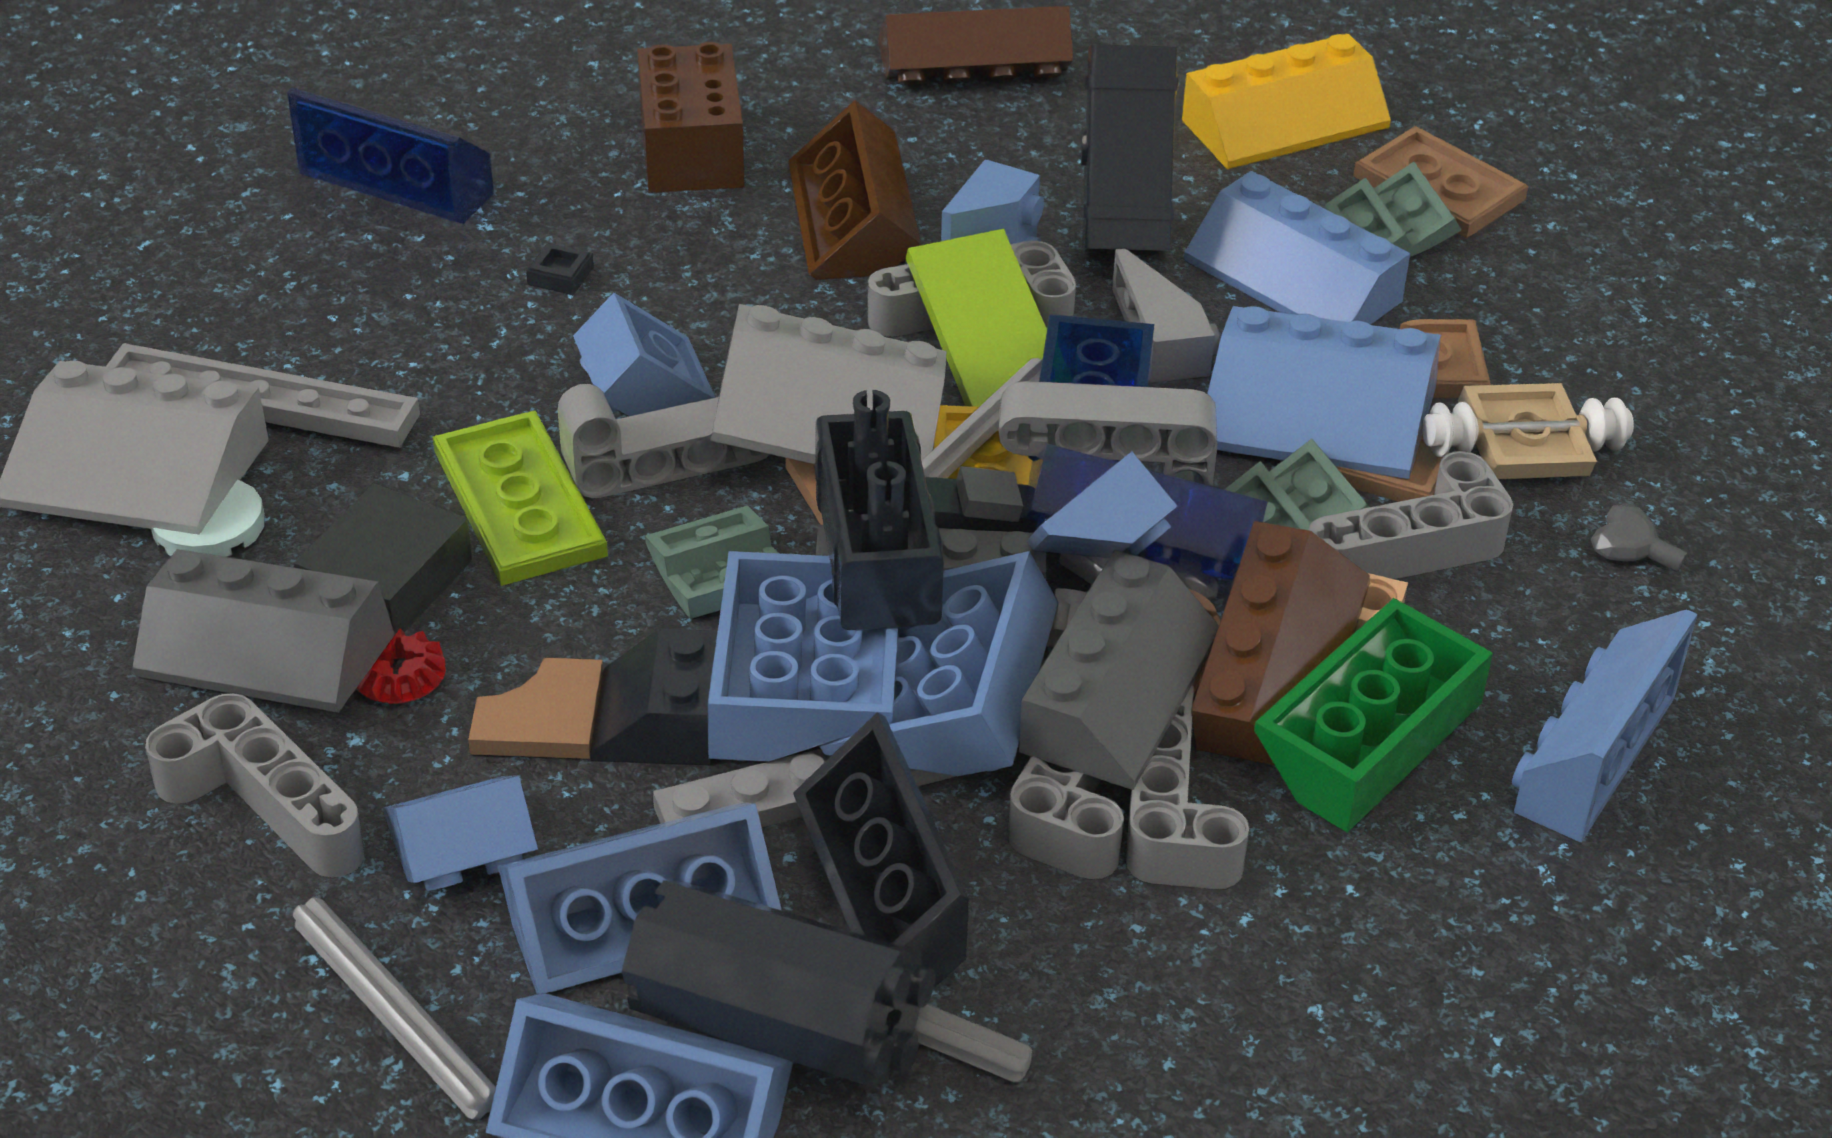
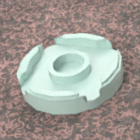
M237 480L199 535L158 528L151 530L157 545L161 544L164 546L166 553L170 556L179 549L227 557L232 555V547L238 546L243 542L244 548H246L257 539L264 528L265 513L262 499L254 487Z

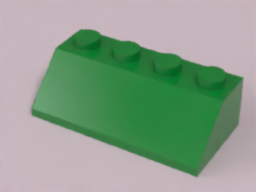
M1393 598L1255 722L1254 731L1297 803L1348 833L1482 704L1493 653Z

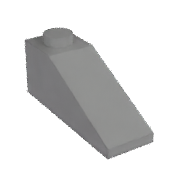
M1115 249L1112 291L1150 383L1210 376L1212 357L1218 352L1220 337L1216 324L1209 323L1202 305L1127 249Z

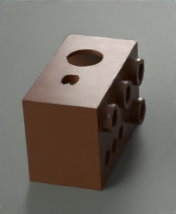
M704 42L697 46L678 47L660 44L651 48L637 49L640 110L648 193L744 188L743 121L732 44Z

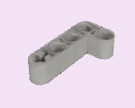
M1025 241L1011 244L1050 338L1067 335L1072 330L1074 324L1076 282L1057 250L1048 243ZM908 264L878 270L870 275L868 279V326L871 330L883 336H901L934 329Z
M1025 381L1008 386L1002 393L999 438L1004 448L1014 454L1121 460L1132 451L1140 461L1162 462L1163 489L1176 504H1198L1204 501L1212 491L1217 454L1216 405L1211 396L1203 391Z
M579 384L567 390L558 402L561 452L579 492L583 496L590 498H601L763 460L771 454L710 441L719 397L621 419L615 418L603 391L595 385Z
M1459 451L1446 454L1441 459L1434 495L1324 516L1314 520L1308 530L1312 531L1366 573L1397 579L1498 557L1504 551L1513 502L1486 461L1473 453Z
M1191 686L1134 790L1131 789L1126 864L1131 874L1144 882L1207 889H1226L1235 885L1242 877L1249 825L1242 813L1233 808L1221 805L1188 803L1192 728L1191 709L1193 706V686Z
M228 693L210 698L160 725L146 739L145 748L155 790L158 796L166 802L176 804L188 803L227 783L319 875L330 878L342 877L354 872L363 862L364 845L358 809L354 801L247 697Z
M1031 757L1013 785L1010 794L1009 843L1015 851L1026 857L1079 877L1088 879L1104 878L1111 875L1118 868L1123 832V813L1115 802L1094 793L1102 779Z

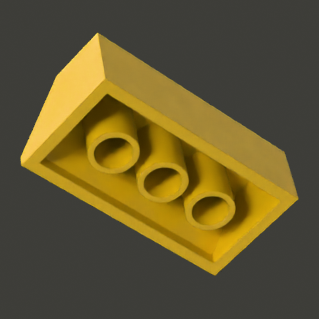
M1349 33L1333 35L1328 39L1307 44H1295L1287 49L1266 54H1254L1246 59L1225 64H1213L1205 69L1186 73L1182 121L1226 169L1390 128L1391 119L1373 57Z

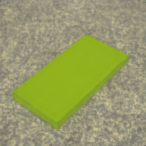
M1004 229L908 248L906 261L940 345L944 351H947L946 359L965 406L980 407L1032 358L1041 359L1044 366L1051 369L1052 377L1049 381L1050 383H1070Z
M529 411L433 437L434 452L501 586L608 557L607 541L536 411Z

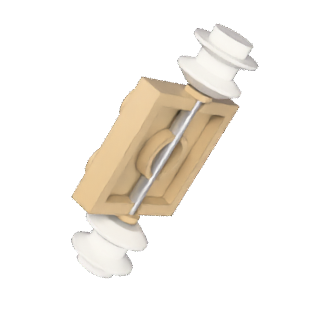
M1562 383L1478 385L1463 387L1458 398V404H1456L1452 413H1450L1444 403H1436L1432 407L1430 414H1427L1423 420L1422 434L1425 444L1430 446L1433 453L1438 457H1444L1448 454L1451 446H1453L1455 452L1464 451L1470 453L1476 443L1481 458L1487 462L1498 479L1590 476L1597 462L1593 452L1600 450L1604 442L1612 451L1621 450L1632 435L1634 422L1631 411L1626 408L1623 401L1619 398H1610L1604 407L1598 399L1590 398L1584 403L1579 415H1576Z

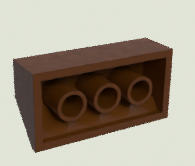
M1069 6L887 14L878 35L886 79H897L899 85L925 83V77H943V82L962 83L970 81L971 75L989 74V80L1005 81L1016 78V73L1034 72V77L1039 79L1055 78L1061 76V71L1067 70L1073 62Z
M854 100L788 160L808 272L815 280L870 276L878 270L895 267L899 263L906 262L908 248L921 245L896 133L859 102Z
M1258 521L1253 522L1191 709L1197 750L1274 765L1254 731L1255 722L1355 633L1370 585V575L1312 531Z

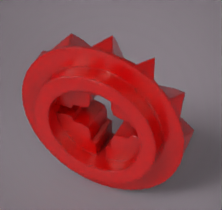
M399 628L356 689L369 699L389 704L406 703L428 695L439 686L446 673V661L440 642L428 641L424 631L406 636L402 629ZM404 658L405 660L402 663V667H399L398 674H394L393 668H391L394 659Z

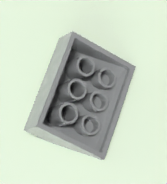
M739 304L710 441L815 464V422L817 418L823 415L854 414L853 397L864 390H867V407L872 410V390H878L889 396L891 400L889 411H908L911 413L915 433L919 436L922 461L933 450L945 379L947 351L936 349L931 344L922 341L904 342L887 338L870 329L856 331L834 326L828 321L817 317L804 319L782 314L769 306L756 305L751 307Z
M59 361L33 392L0 478V507L199 535L235 482L243 477L269 441L259 387L239 385L225 380L209 381L187 378L179 374L164 375L134 371L127 367L111 368L88 365L80 361Z

